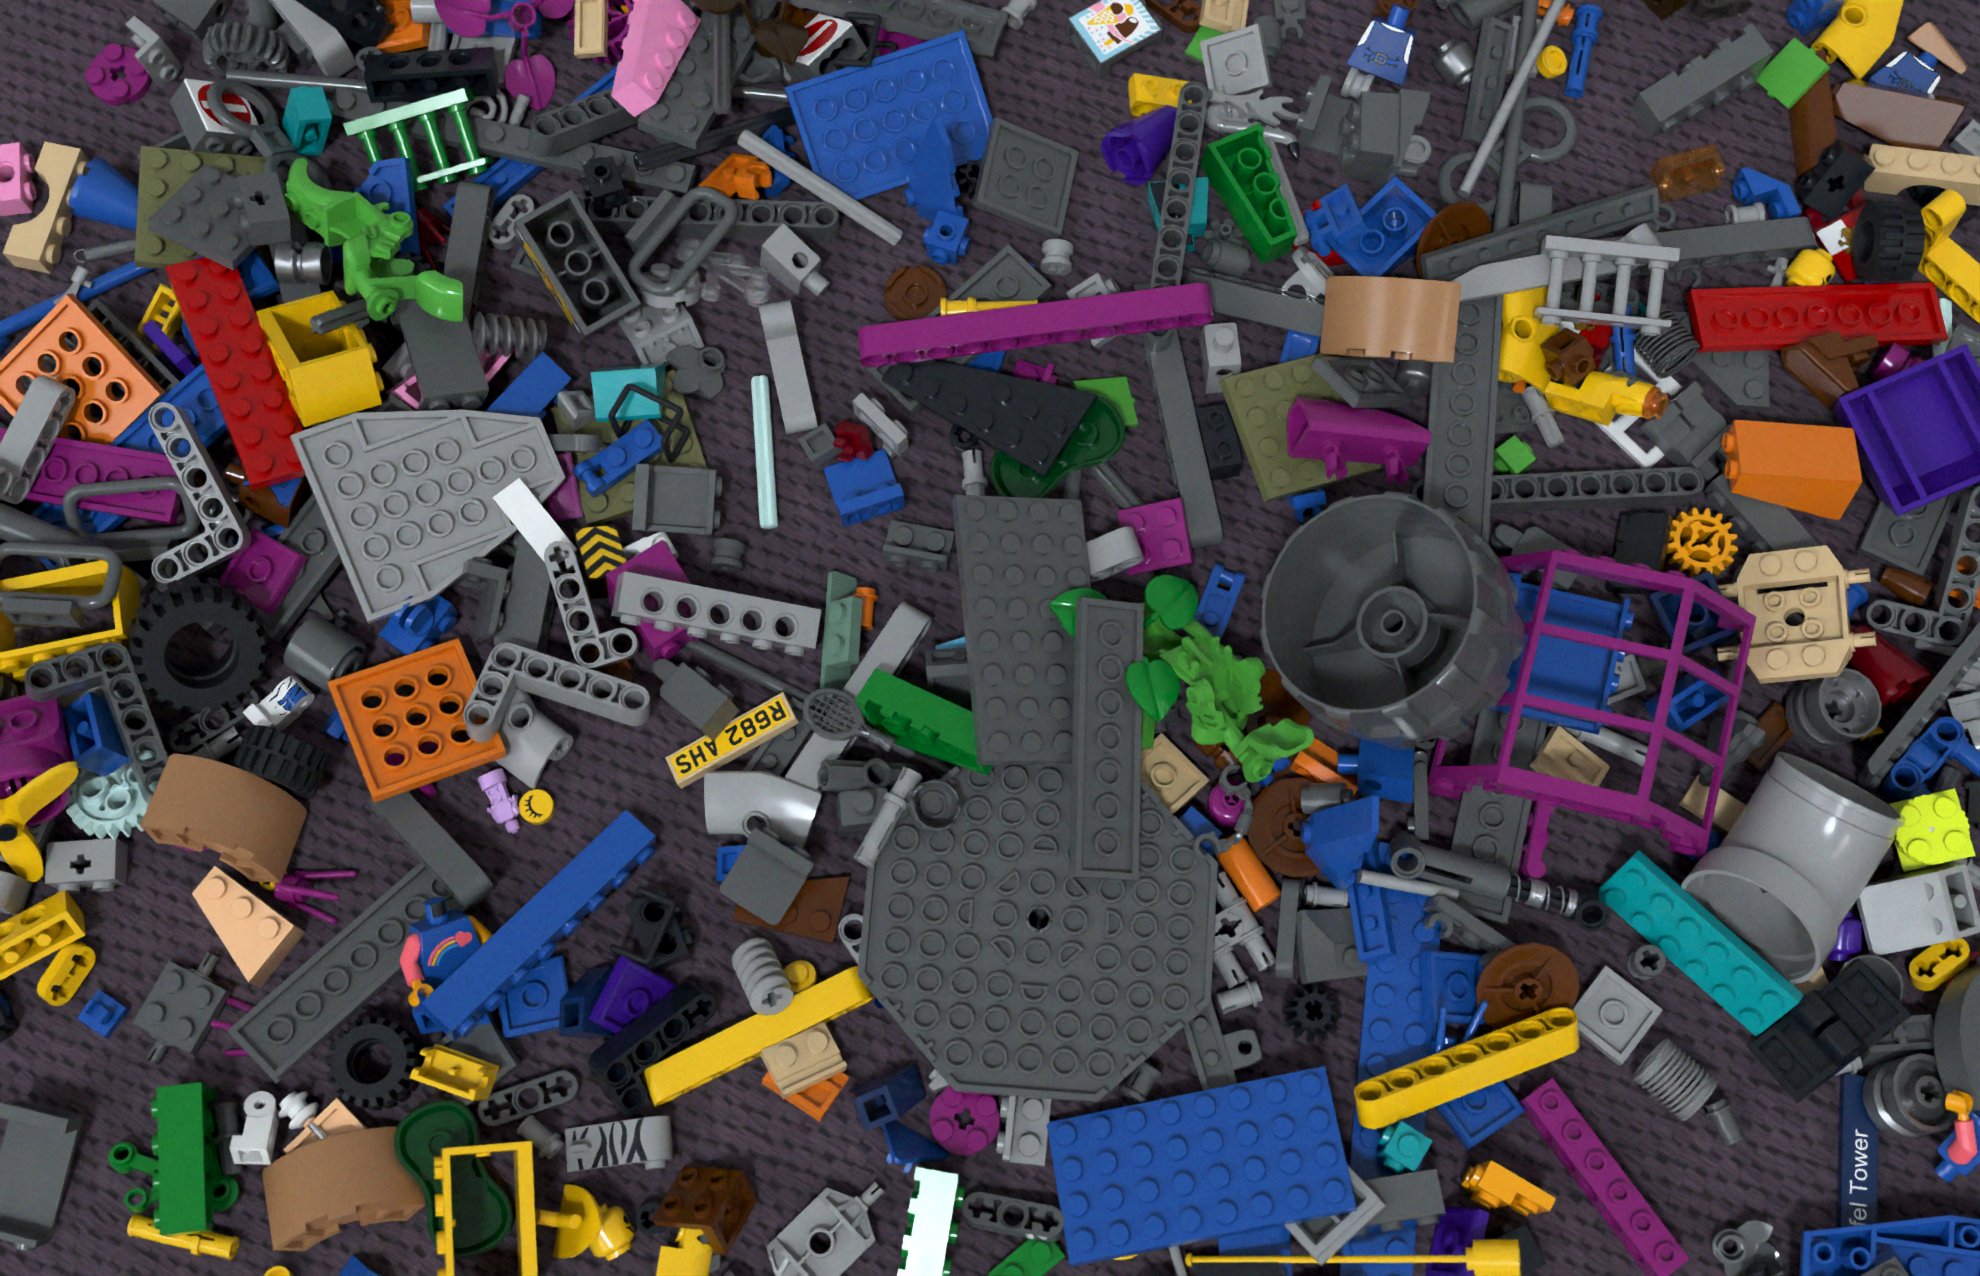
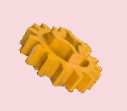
M1696 507L1692 508L1688 515L1682 511L1676 517V520L1672 522L1667 553H1672L1673 557L1668 563L1675 564L1678 562L1680 564L1678 572L1683 573L1687 569L1690 571V578L1707 571L1717 576L1725 570L1724 567H1728L1734 561L1731 556L1738 551V547L1731 545L1738 538L1737 534L1728 533L1732 526L1731 522L1723 525L1720 522L1723 515L1719 513L1713 518L1710 516L1709 508H1706L1702 514H1699ZM1680 535L1681 538L1684 540L1682 547L1680 544ZM1706 540H1709L1706 544H1701V545L1698 544V545L1692 547L1695 542H1696V543H1699V542H1701V541L1704 542V541H1706Z

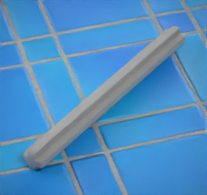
M744 130L739 136L737 143L741 147L827 203H831L838 210L890 244L896 245L903 236L902 230L749 130Z

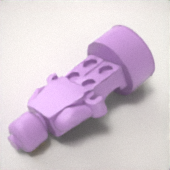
M503 768L490 771L477 778L482 792H486L492 804L491 807L487 808V811L491 813L493 819L498 824L505 823L508 833H517L520 825L518 820L514 818L520 812L517 802L518 796H510L506 787L508 780Z

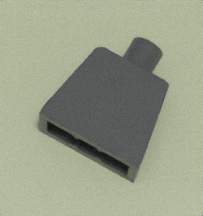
M152 0L161 16L201 44L208 28L214 26L215 23H221L231 9L228 0Z
M883 787L838 793L834 802L836 837L866 835L884 803L882 798L886 792H890V789Z

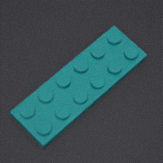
M1640 850L1633 854L1599 887L1604 894L1607 905L1652 945L1660 948L1665 957L1755 1037L1796 1006L1804 996Z

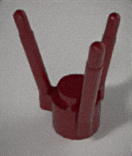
M420 209L416 211L420 250L432 269L440 273L425 241L433 242L438 239L441 243H445L446 238L441 232L443 230L450 235L451 227L445 224L439 216L434 217L427 209Z

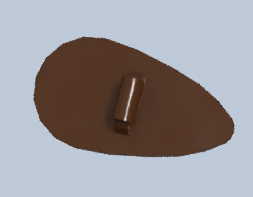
M1277 669L1265 671L1264 676L1260 679L1261 689L1258 696L1262 698V701L1259 703L1263 704V709L1249 714L1246 725L1247 735L1268 723L1273 727L1283 719H1290L1299 725L1308 727L1310 712L1285 690L1281 684L1282 677ZM1298 753L1287 757L1290 765L1283 772L1273 774L1274 780L1269 785L1283 779L1287 775Z

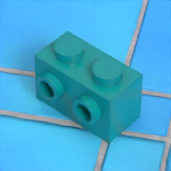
M300 86L290 89L281 126L285 136L296 149L294 153L302 156L320 155L323 153L333 117L332 103L330 99H326L323 87Z

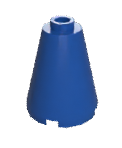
M100 157L93 158L86 164L87 167L91 168L86 176L79 174L71 190L68 206L74 208V210H71L70 213L80 218L136 231L138 186L106 160Z

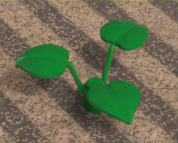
M1161 575L1152 579L1145 588L1144 600L1148 608L1155 613L1143 622V630L1157 618H1160L1162 624L1169 630H1179L1188 625L1194 618L1198 606V597L1194 586L1189 581L1172 575ZM1089 588L1073 589L1061 594L1049 604V608L1054 612L1065 631L1072 638L1075 639L1076 599L1086 597L1107 600L1100 592ZM1143 656L1142 662H1134L1126 669L1125 681L1130 694L1148 716L1156 722H1160L1172 707L1180 692V680L1174 669L1163 660H1154L1149 663L1148 658Z

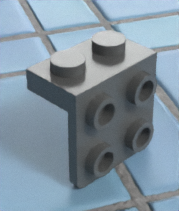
M1320 74L1316 86L1312 84L1309 86L1305 98V103L1309 104L1307 112L1301 110L1295 129L1301 130L1298 144L1301 147L1338 158L1339 149L1343 145V136L1339 135V123L1341 117L1346 116L1350 104L1353 101L1328 94L1332 77Z
M473 557L472 560H467L463 563L462 575L452 585L481 592L472 636V642L480 643L493 636L495 631L499 632L502 626L504 614L500 612L502 599L505 600L508 595L510 581L506 580L508 569L492 566V561L488 559Z
M765 827L762 831L754 828L747 839L745 848L720 885V893L766 923L776 926L780 923L812 872L814 864L809 861L811 855L801 848L793 846L792 849H789L779 843L782 838L775 832Z

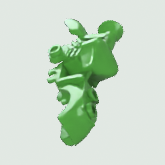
M297 158L289 170L288 181H286L287 193L283 195L287 209L293 212L310 229L318 232L324 238L325 245L328 247L343 245L344 289L350 296L361 294L366 301L367 312L371 319L380 321L387 318L396 309L398 300L416 299L418 306L432 316L450 322L463 323V284L461 281L446 277L435 270L423 271L413 276L415 264L411 260L393 257L400 251V243L413 234L414 225L409 214L401 211L385 214L383 211L389 209V203L387 202L372 205L358 192L333 191L322 188L308 177V162L305 158Z
M1145 601L1139 603L1144 604L1145 621L1155 612L1148 608ZM1157 618L1143 630V656L1148 658L1149 663L1154 660L1167 662L1174 669L1177 676L1190 685L1186 690L1188 702L1185 705L1192 714V739L1202 745L1224 742L1236 759L1242 763V771L1246 781L1250 783L1259 782L1271 773L1275 759L1294 755L1313 743L1314 734L1312 730L1290 719H1283L1273 727L1268 723L1250 732L1247 736L1243 734L1242 731L1248 723L1249 714L1263 709V704L1259 703L1262 701V698L1258 694L1261 689L1260 679L1265 674V667L1258 657L1238 659L1232 654V648L1229 645L1224 647L1220 643L1219 636H1213L1194 618L1188 625L1183 627L1191 635L1189 637H1181L1172 630L1167 629L1160 621V618Z

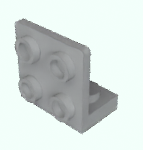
M642 302L636 310L617 320V323L632 344L641 365L665 363V366H668L671 363L665 357L669 351L686 345L697 350L705 347L692 317L681 302H676V308L670 309L658 308Z

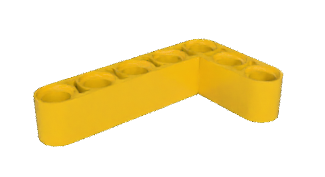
M1948 189L1921 210L1925 227V244L1922 259L1917 270L1928 280L1934 282L1937 288L1980 324V264L1949 238L1966 210V203L1959 193Z

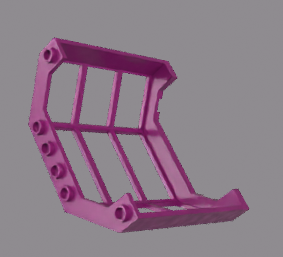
M1562 549L1561 551L1547 550L1498 557L1508 572L1516 573L1544 569L1532 621L1524 622L1525 635L1528 634L1515 691L1513 693H1505L1497 705H1495H1511L1497 765L1441 766L1447 741L1438 738L1428 778V793L1459 801L1462 792H1471L1472 786L1483 785L1482 790L1485 792L1504 793L1635 824L1646 830H1652V826L1663 830L1662 838L1669 841L1667 850L1702 858L1708 845L1756 616L1697 580L1687 578L1685 574L1678 571L1658 572L1651 570L1647 565L1633 563L1629 566L1616 563L1614 559L1606 556H1597L1596 558L1581 556L1580 552L1572 549ZM1556 569L1682 595L1670 650L1543 623ZM1693 600L1719 615L1716 627L1743 632L1733 683L1682 655ZM1540 634L1667 662L1654 722L1526 694ZM1678 667L1730 696L1717 754L1665 726ZM1523 706L1651 734L1638 795L1635 796L1510 767L1509 762ZM1662 739L1714 767L1701 827L1649 800Z

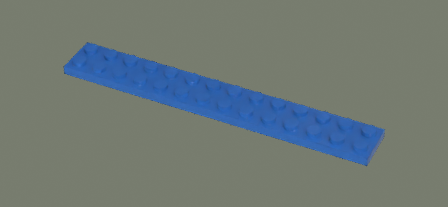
M1379 842L1377 845L1382 873L1395 875L1389 860V843ZM1403 853L1399 858L1409 860L1414 857V854ZM1418 877L1413 878V879H1416V880H1421V881H1426V882H1432V881H1428V880L1421 879V878H1418ZM1385 888L1396 955L1368 963L1364 984L1355 1087L1365 1080L1418 1061L1429 1055L1433 1023L1424 1022L1420 952L1426 950L1439 951L1440 938L1438 935L1441 932V924L1438 921L1435 922L1431 929L1423 928L1425 918L1431 914L1422 908L1431 896ZM1354 1097L1348 1166L1362 1181L1399 1175L1383 1164L1385 1160L1377 1155L1382 1146L1378 1143V1140L1387 1126L1368 1129L1360 1125ZM1426 1110L1400 1121H1403L1424 1135ZM1400 1121L1394 1122V1123L1389 1124V1125H1391V1126L1393 1127L1394 1124H1396V1123H1398V1122H1400ZM1422 1160L1415 1172L1421 1171ZM1417 1220L1402 1222L1403 1229L1382 1232L1381 1226L1366 1228L1367 1235L1352 1237L1340 1249V1255H1414ZM1339 1263L1338 1276H1412L1413 1263Z

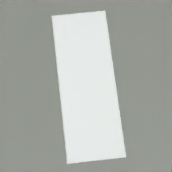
M520 478L493 497L543 561L545 549L555 541L566 542L577 551V548ZM558 550L556 551L557 557L552 560L560 564L566 557H569V554Z

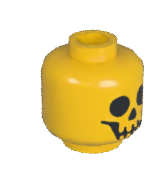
M1820 248L1816 251L1812 249L1802 250L1785 271L1786 278L1788 279L1786 282L1787 286L1827 285L1836 274L1832 263V256Z
M603 1203L599 1205L604 1226L589 1248L594 1256L599 1258L605 1257L609 1261L632 1247L631 1240L635 1236V1230L622 1207L613 1206L607 1208L606 1204Z

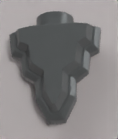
M1736 710L1721 782L1728 777L1736 764L1745 761L1752 750L1759 748L1766 739V732L1757 727L1759 724L1756 719L1739 710ZM1713 717L1709 725L1710 730L1706 740V749L1715 754L1718 752L1725 717ZM1701 761L1698 782L1702 786L1710 787L1714 767Z

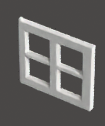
M1634 348L1635 363L1657 382L1655 385L1657 401L1666 393L1672 396L1682 387L1671 376L1658 378L1653 371L1654 369L1650 368L1647 361H1644V357H1641V353H1638L1637 349ZM1624 357V369L1626 370L1625 357ZM1615 362L1604 373L1612 374L1615 372ZM1651 412V414H1650L1646 419H1648V418H1649L1650 416H1652L1654 413ZM1622 415L1615 422L1611 421L1609 426L1594 422L1637 462L1641 469H1650L1664 456L1656 445L1646 453L1624 432L1640 418L1639 416Z

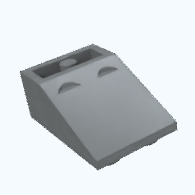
M1941 863L1867 884L1856 900L1870 955L1880 956L1948 942L1980 932V916L1966 863Z

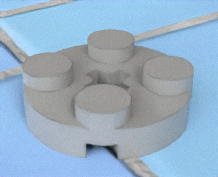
M657 263L651 265V271L643 274L663 284L669 282L679 270L670 269V266L667 264ZM695 271L682 288L669 296L653 295L637 285L636 293L637 296L639 294L642 295L644 303L658 308H676V302L686 301L685 307L698 302L701 297L700 274Z

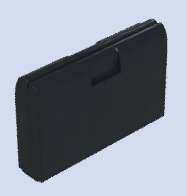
M1621 513L1611 558L1616 563L1629 566L1633 563H1639L1649 566L1651 570L1663 572L1673 522L1671 515L1668 513ZM1610 580L1606 581L1605 590L1618 594L1651 595L1658 592V590Z

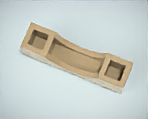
M44 142L34 169L45 183L49 185V199L44 210L37 217L28 222L13 225L3 254L15 267L51 274L54 264L59 262L61 258L60 247L64 237L69 235L72 226L71 218L73 214L70 211L74 210V208L68 206L71 190L79 174L86 176L91 169L86 166L90 160L81 149Z
M1872 144L1869 157L1876 169L1864 182V190L1897 195L1901 190L1910 186L1930 185L1946 190H1954L1963 197L1966 204L1980 206V156Z

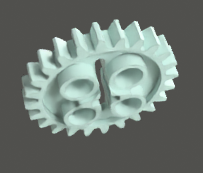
M142 750L137 754L139 759L145 762H150L157 758L156 754L151 750ZM127 762L106 777L78 766L81 771L74 780V784L70 785V798L67 804L69 808L66 812L79 829H83L89 836L95 833L99 839H103L108 834L113 840H116L120 831L127 837H130L131 830L135 826L141 832L144 831L140 824L149 804L142 797L130 762ZM154 781L149 785L151 791H155L159 781Z

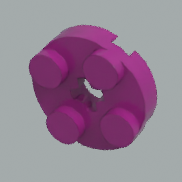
M112 43L107 45L104 51L92 60L85 73V78L99 100L108 105L121 106L120 103L136 102L147 93L152 84V78L135 58L138 50ZM124 71L126 75L124 79L118 78L116 81H113L115 79L114 75L117 72Z
M949 1086L934 1100L930 1110L929 1123L934 1138L943 1149L955 1155L969 1156L982 1151L993 1142L999 1130L1000 1114L996 1101L990 1095L954 1092ZM967 1108V1110L970 1109V1117L974 1118L975 1122L973 1125L968 1124L966 1129L963 1130L959 1128V1122L954 1120L955 1113L962 1114L964 1109Z

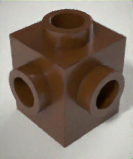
M1564 328L1540 346L1547 362L1545 365L1546 371L1556 381L1560 380L1573 386L1597 368L1592 356L1594 350L1586 340V337L1568 328Z

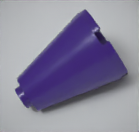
M1164 105L1110 129L1104 135L1105 140L1101 142L1103 158L1113 173L1117 170L1121 171L1126 175L1122 180L1135 186L1144 184L1152 177L1171 148L1177 108Z

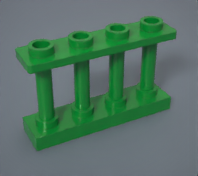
M461 88L343 123L347 136L358 135L359 140H363L371 166L375 161L383 160L375 138L378 135L376 130L388 126L389 132L393 131L401 157L411 160L414 192L427 189L426 182L438 179L439 184L458 180L456 174L467 170L469 176L488 171L486 165L494 163L492 156L480 158L465 110L468 108L466 103L475 101L471 88ZM448 109L449 114H453L468 159L467 163L450 167L435 118H438L436 112ZM418 118L419 123H423L438 171L423 176L420 175L405 127H407L406 121Z

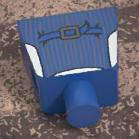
M1393 4L1388 19L1375 16L1352 53L1347 65L1403 85L1408 75L1417 33L1416 30L1405 26L1411 10L1405 6Z
M1903 52L1875 73L1868 82L1932 94L1940 80V75L1933 70L1937 64V59L1929 52H1922L1918 58L1909 52Z

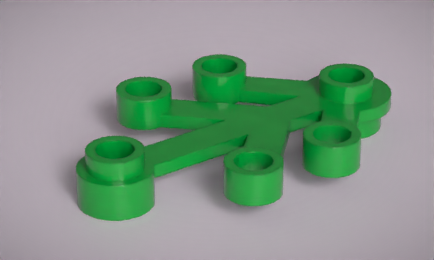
M210 1136L207 1137V1142L211 1143L214 1152V1167L212 1173H207V1178L213 1181L214 1192L219 1187L226 1188L224 1195L221 1197L214 1196L213 1211H224L231 1208L238 1200L239 1186L232 1177L222 1174L216 1156L217 1144ZM130 1142L116 1144L108 1155L110 1165L116 1172L121 1174H128L136 1169L153 1176L154 1170H159L157 1160L141 1155L135 1145ZM124 1150L129 1151L128 1156L124 1160H117L120 1152ZM153 1187L147 1190L133 1188L126 1193L124 1203L131 1212L139 1213L144 1211L148 1205L159 1201V1192H155ZM135 1196H143L140 1204L131 1205V1200Z

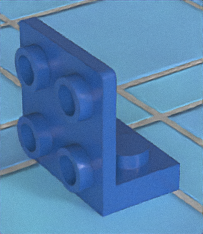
M884 449L875 451L867 461L854 458L850 463L840 462L824 468V474L843 528L905 509L901 485L896 482Z

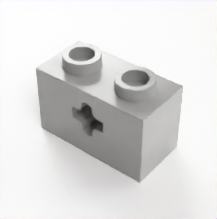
M110 838L47 843L45 884L58 889V892L65 890L68 894L80 893V888L92 887V890L97 892L114 891L115 885H126L128 844L117 838L116 840Z

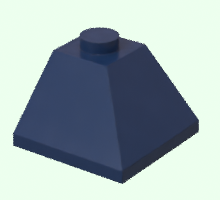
M1710 571L1692 578L1723 596ZM1658 591L1649 595L1648 598L1672 644L1682 595ZM1693 600L1682 655L1699 653L1726 642L1739 631L1716 627L1719 615Z

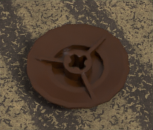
M1458 201L1444 207L1427 223L1420 235L1417 246L1416 263L1420 279H1422L1421 254L1491 233V223L1485 210L1474 202Z
M1302 777L1281 779L1265 787L1253 801V812L1251 815L1253 820L1248 831V841L1259 860L1272 871L1292 878L1311 877L1321 873V870L1305 854V843H1301L1300 835L1299 837L1294 836V831L1288 829V826H1292L1294 821H1299L1301 827L1302 822H1306V819L1311 815L1304 814L1302 811L1301 791L1303 787H1310L1311 783L1318 782Z
M1538 942L1512 945L1496 954L1481 971L1475 988L1477 1008H1479L1483 1000L1488 1002L1483 1018L1488 1025L1496 1030L1553 1008L1565 1007L1573 1010L1579 994L1578 972L1570 958L1552 945ZM1525 983L1530 986L1526 990L1521 987Z

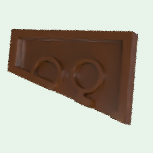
M850 876L806 880L782 920L776 926L766 923L739 905H736L733 921L834 945Z

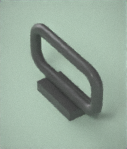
M707 186L691 189L679 202L674 194L664 189L625 235L635 254L628 266L630 279L640 288L656 296H669L676 293L734 225L738 213L735 202L723 193ZM706 199L724 209L725 214L669 282L661 284L642 274L641 267L696 201Z
M165 476L79 484L71 487L65 493L62 500L69 531L84 538L91 536L99 538L108 548L113 549L119 554L122 562L153 560L164 552L180 545L179 539L190 537L197 531L200 524V517L177 477ZM174 490L182 499L186 515V522L182 526L89 533L81 524L77 500L90 496Z
M17 541L5 542L0 545V564L9 555L105 560L108 564L104 587L100 593L93 596L0 591L1 612L13 624L82 628L85 615L80 609L101 608L107 605L118 591L122 574V560L119 554L111 548L91 545Z

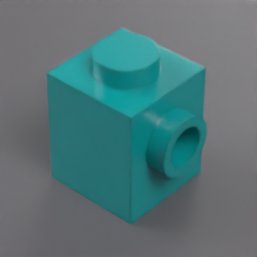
M1403 1121L1394 1124L1393 1127L1388 1125L1378 1140V1143L1382 1146L1377 1155L1385 1160L1383 1164L1399 1175L1416 1171L1433 1141Z

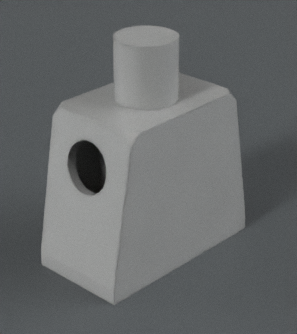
M784 223L762 245L760 266L795 294L799 295L807 288L819 298L830 286V282L819 274L820 257Z
M1236 323L1208 324L1202 328L1199 335L1205 394L1222 393L1219 382L1225 377L1240 374L1241 356ZM1224 369L1229 374L1218 375L1217 372Z

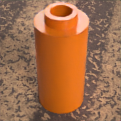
M1244 837L1238 844L1232 845L1228 852L1220 853L1218 857L1216 856L1244 899H1247V903L1254 913L1281 897V890Z

